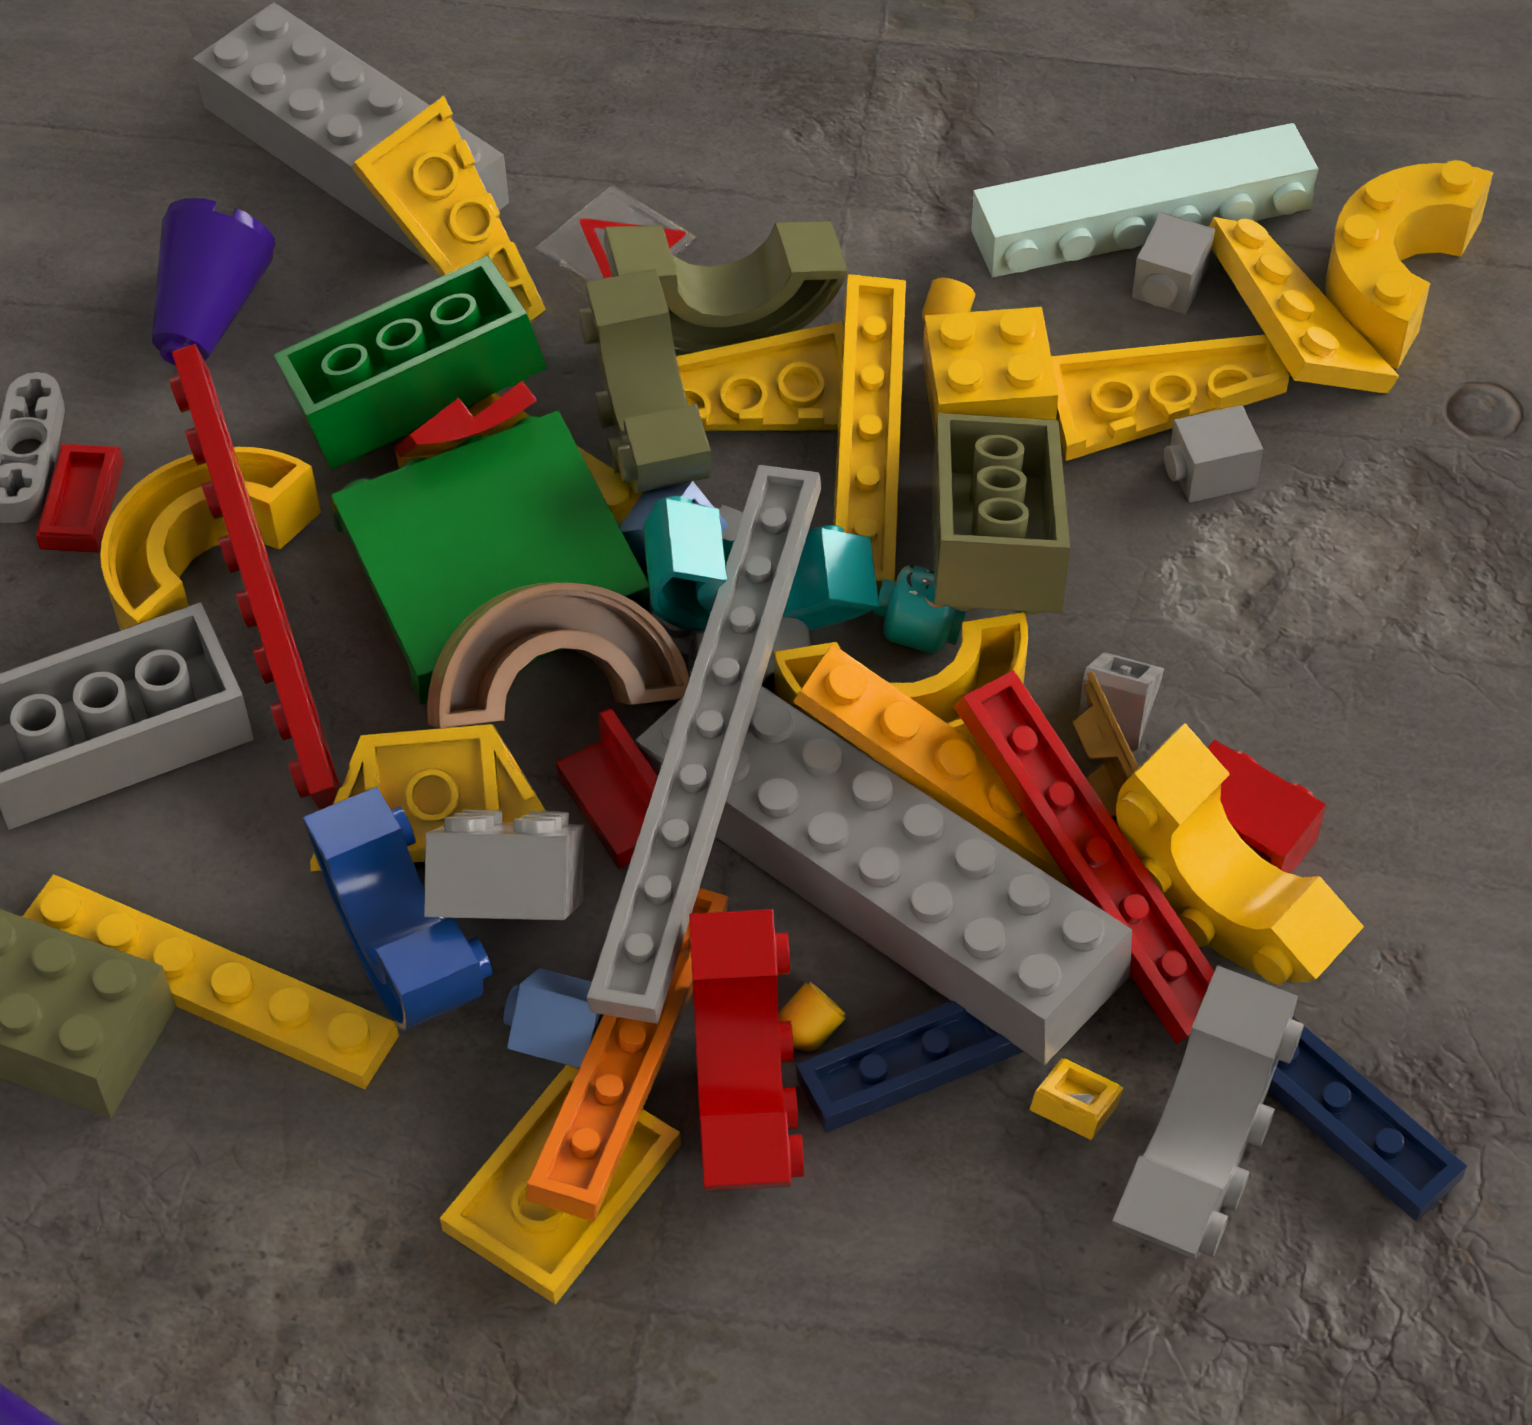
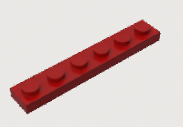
M1012 670L964 695L954 706L955 710L1074 891L1132 929L1130 976L1176 1045L1190 1037L1192 1025L1215 971L1016 672Z

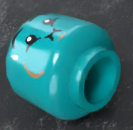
M907 565L900 571L896 582L884 578L878 596L879 607L874 609L873 614L885 618L882 630L886 640L928 654L940 652L946 643L956 645L966 611L956 610L950 606H935L933 570L916 565Z

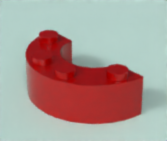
M773 909L689 914L704 1192L791 1187V1178L804 1177L802 1134L788 1135V1129L798 1128L796 1087H783L781 1063L793 1062L791 1021H779L778 975L790 974L788 932L775 933Z

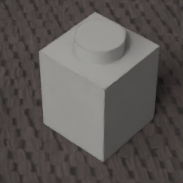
M1161 212L1137 257L1132 298L1186 315L1209 270L1215 229Z
M1243 405L1174 419L1171 444L1164 448V463L1170 480L1173 482L1179 481L1188 503L1256 488L1263 447Z

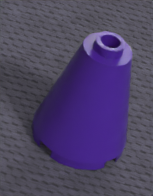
M184 198L172 202L162 219L152 343L160 351V356L173 365L176 364L172 351L196 344L204 361L209 358L273 260L275 238L264 224L235 208L232 217L216 212L214 209L217 201L209 199Z

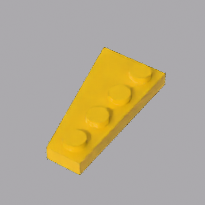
M442 96L354 161L352 169L440 277L488 255L526 311L532 324L544 314L546 308L515 243L510 242L500 221V212L491 193H487L474 166L475 159L466 141H462L451 118L453 113L445 97Z
M1213 217L1208 226L1215 229L1212 250L1294 381L1388 394L1399 378V375L1271 238L1266 229L1250 219L1242 218L1235 221Z
M842 321L676 356L688 405L697 404L704 430H838L843 335Z

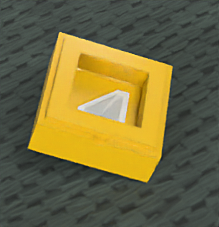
M1061 1058L1035 1091L1029 1110L1092 1141L1117 1108L1124 1087L1068 1059Z

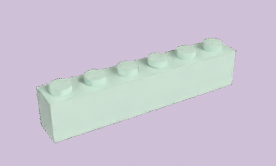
M1289 123L974 190L971 231L993 278L1144 245L1161 212L1209 226L1213 217L1235 221L1242 218L1257 221L1311 209L1318 167L1295 124Z

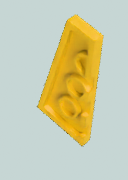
M1265 334L1051 356L1059 394L1056 420L1059 421L1060 441L1065 461L1173 428L1174 419L1239 405L1245 406L1286 393L1289 382L1288 370Z

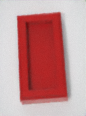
M61 444L36 533V539L41 550L100 552L104 530L108 522L124 461L120 447Z

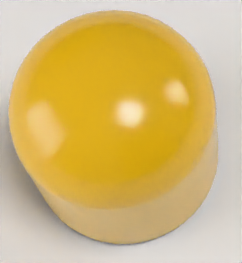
M937 278L932 280L922 310L923 322L925 315L970 312L976 295L975 292L967 284L954 279Z
M805 982L780 1010L778 1018L779 1021H791L793 1048L799 1051L811 1052L819 1049L846 1019L844 1016L846 1013L812 982L809 984Z

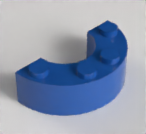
M374 787L304 816L303 820L314 853L341 921L375 992L396 1025L401 1030L406 1031L481 998L484 991L483 979L493 975L488 956L477 937L466 940L454 918L424 917L425 889L407 846L416 843L412 827L403 809L399 806L390 810L378 787Z

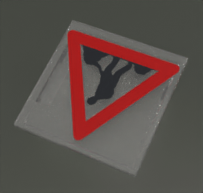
M611 185L537 245L536 251L562 267L568 284L587 296L585 282L612 277L604 246L605 227L663 225L670 252L675 257H678L697 241V237L616 186Z

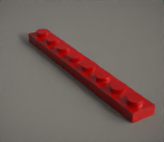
M196 344L172 351L179 375L169 378L170 386L181 413L189 410L191 412L195 427L185 430L187 441L196 464L199 466L206 463L212 480L202 484L204 496L213 518H224L229 535L220 537L219 544L231 574L240 571L245 585V590L236 592L241 614L248 629L257 626L263 645L253 648L258 669L265 684L275 682L280 702L270 705L275 724L283 741L293 739L298 759L288 762L293 782L300 798L311 796L319 810L333 805L341 785L210 371Z

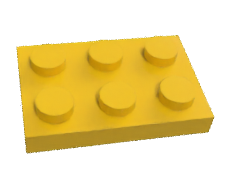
M565 1065L440 1217L443 1232L555 1305L681 1146V1137L678 1130L642 1109L594 1222L526 1201L528 1180L579 1070L570 1065Z

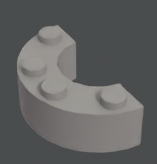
M1217 965L1192 1025L1184 1058L1167 1105L1143 1156L1139 1155L1112 1220L1113 1227L1195 1260L1201 1253L1211 1257L1215 1255L1229 1217L1220 1213L1221 1209L1225 1207L1236 1211L1250 1175V1171L1239 1167L1247 1145L1251 1144L1261 1148L1274 1115L1275 1109L1263 1103L1278 1060L1290 1064L1304 1028L1303 1023L1292 1020L1298 999L1297 995Z

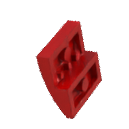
M521 381L473 417L462 401L457 398L393 447V449L401 458L423 456L455 448L463 441L477 436L481 437L498 428L535 403L537 399L525 383Z

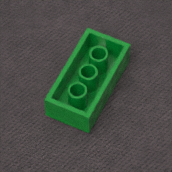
M488 255L273 354L295 404L331 470L345 463L357 461L368 452L400 437L409 436L457 398L468 409L477 401L507 387L516 386L521 381L525 382L529 377L548 369L526 311Z

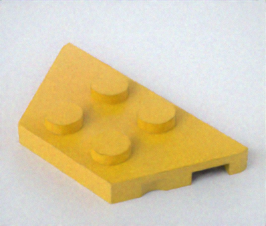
M493 724L361 735L349 763L350 768L344 783L339 788L333 803L336 804L374 787H378L390 810L400 806L409 820L416 843L407 846L413 863L425 862L426 833L444 826L445 817H454L455 813H462V810L502 811V823H514V819L521 818V815H529L531 811H546ZM313 853L310 861L311 871H321L316 855Z

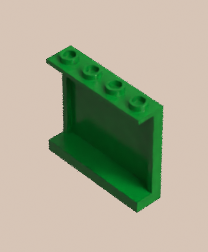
M559 410L542 417L529 416L523 418L504 431L485 438L480 436L461 442L455 449L431 458L419 457L404 463L398 470L374 479L363 478L347 484L341 491L331 494L334 526L338 533L344 531L409 666L410 685L420 705L428 702V691L437 659L455 629L479 606L506 591L537 583L565 582L589 584L619 593L649 612V583ZM559 648L538 655L532 661L538 660L540 658H543L545 656H548L550 654H553L566 648Z

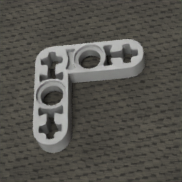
M34 372L22 375L10 384L6 392L0 420V523L28 521L38 516L44 508L65 415V403L59 384L54 377L46 373ZM38 399L35 408L37 418L30 417L28 407L33 406L35 400ZM36 439L42 442L40 447L31 453L17 454L12 452L13 447L20 441Z

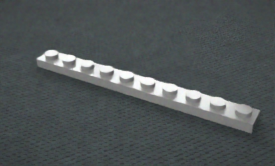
M758 465L726 564L727 581L718 589L587 995L589 1008L593 1013L657 1024L659 1022L689 924V914H692L821 492L819 472Z

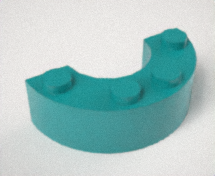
M684 496L665 497L654 503V509L649 513L643 525L651 606L656 615L671 625L689 631L705 630L718 589L727 581L726 564L734 540L729 541L722 538L719 508L692 504V500ZM835 525L811 529L806 537L782 617L796 618L804 622L809 630H815L854 619L878 608L879 600L870 537L845 533L842 527Z

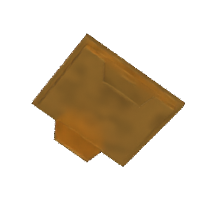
M1094 672L1087 673L1088 683L1084 684L1088 710L1072 723L1089 760L1101 759L1103 765L1086 779L1111 817H1117L1116 802L1118 793L1125 781L1139 767Z

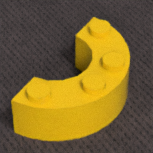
M1459 160L1447 163L1406 166L1389 171L1370 180L1360 187L1343 206L1337 220L1326 274V297L1391 367L1399 368L1420 330L1430 287L1429 282L1412 274L1401 261L1416 254L1438 252L1461 257L1481 223L1493 172L1472 167L1470 164Z
M234 447L264 544L280 550L321 513L312 466L298 458L274 450L256 447ZM192 454L158 468L138 482L116 506L106 525L101 542V568L120 630L189 607L183 582L180 579L181 574L194 558L213 546L220 545L219 538L229 535L224 518H213L204 496L202 484L212 481L207 464L198 466Z
M1025 612L962 622L961 647L952 663L935 676L914 683L890 684L978 745L954 706L964 695L1012 670L1016 672L1024 684L1028 646V625ZM832 642L775 651L774 694L875 760L793 703V700L830 646L833 644L840 649L838 643Z
M1184 723L1122 785L1116 802V816L1119 829L1197 946L1204 947L1207 945L1228 960L1261 975L1264 979L1276 985H1281L1284 982L1316 980L1364 926L1320 876L1300 877L1284 872L1262 859L1240 838L1228 821L1220 801L1221 784L1230 773L1188 725Z

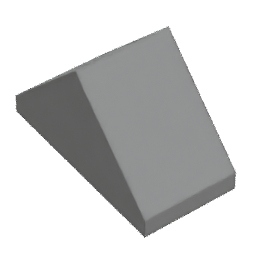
M1103 652L1086 667L1082 683L1079 716L1088 710L1084 684L1088 683L1087 673L1094 672L1128 746L1138 749L1162 680L1164 668Z

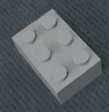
M462 810V813H455L454 817H445L444 826L426 833L424 917L565 920L583 904L585 825L568 824L569 813L557 811H531L529 815H521V818L514 819V823H502V811Z

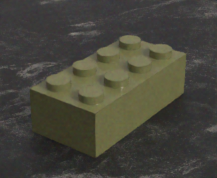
M937 413L931 475L935 606H950L960 611H974L979 608L1014 610L1017 613L1025 612V615H1037L1042 612L1062 613L1070 555V539L1059 421Z
M0 909V1078L112 1119L176 1008L163 966Z

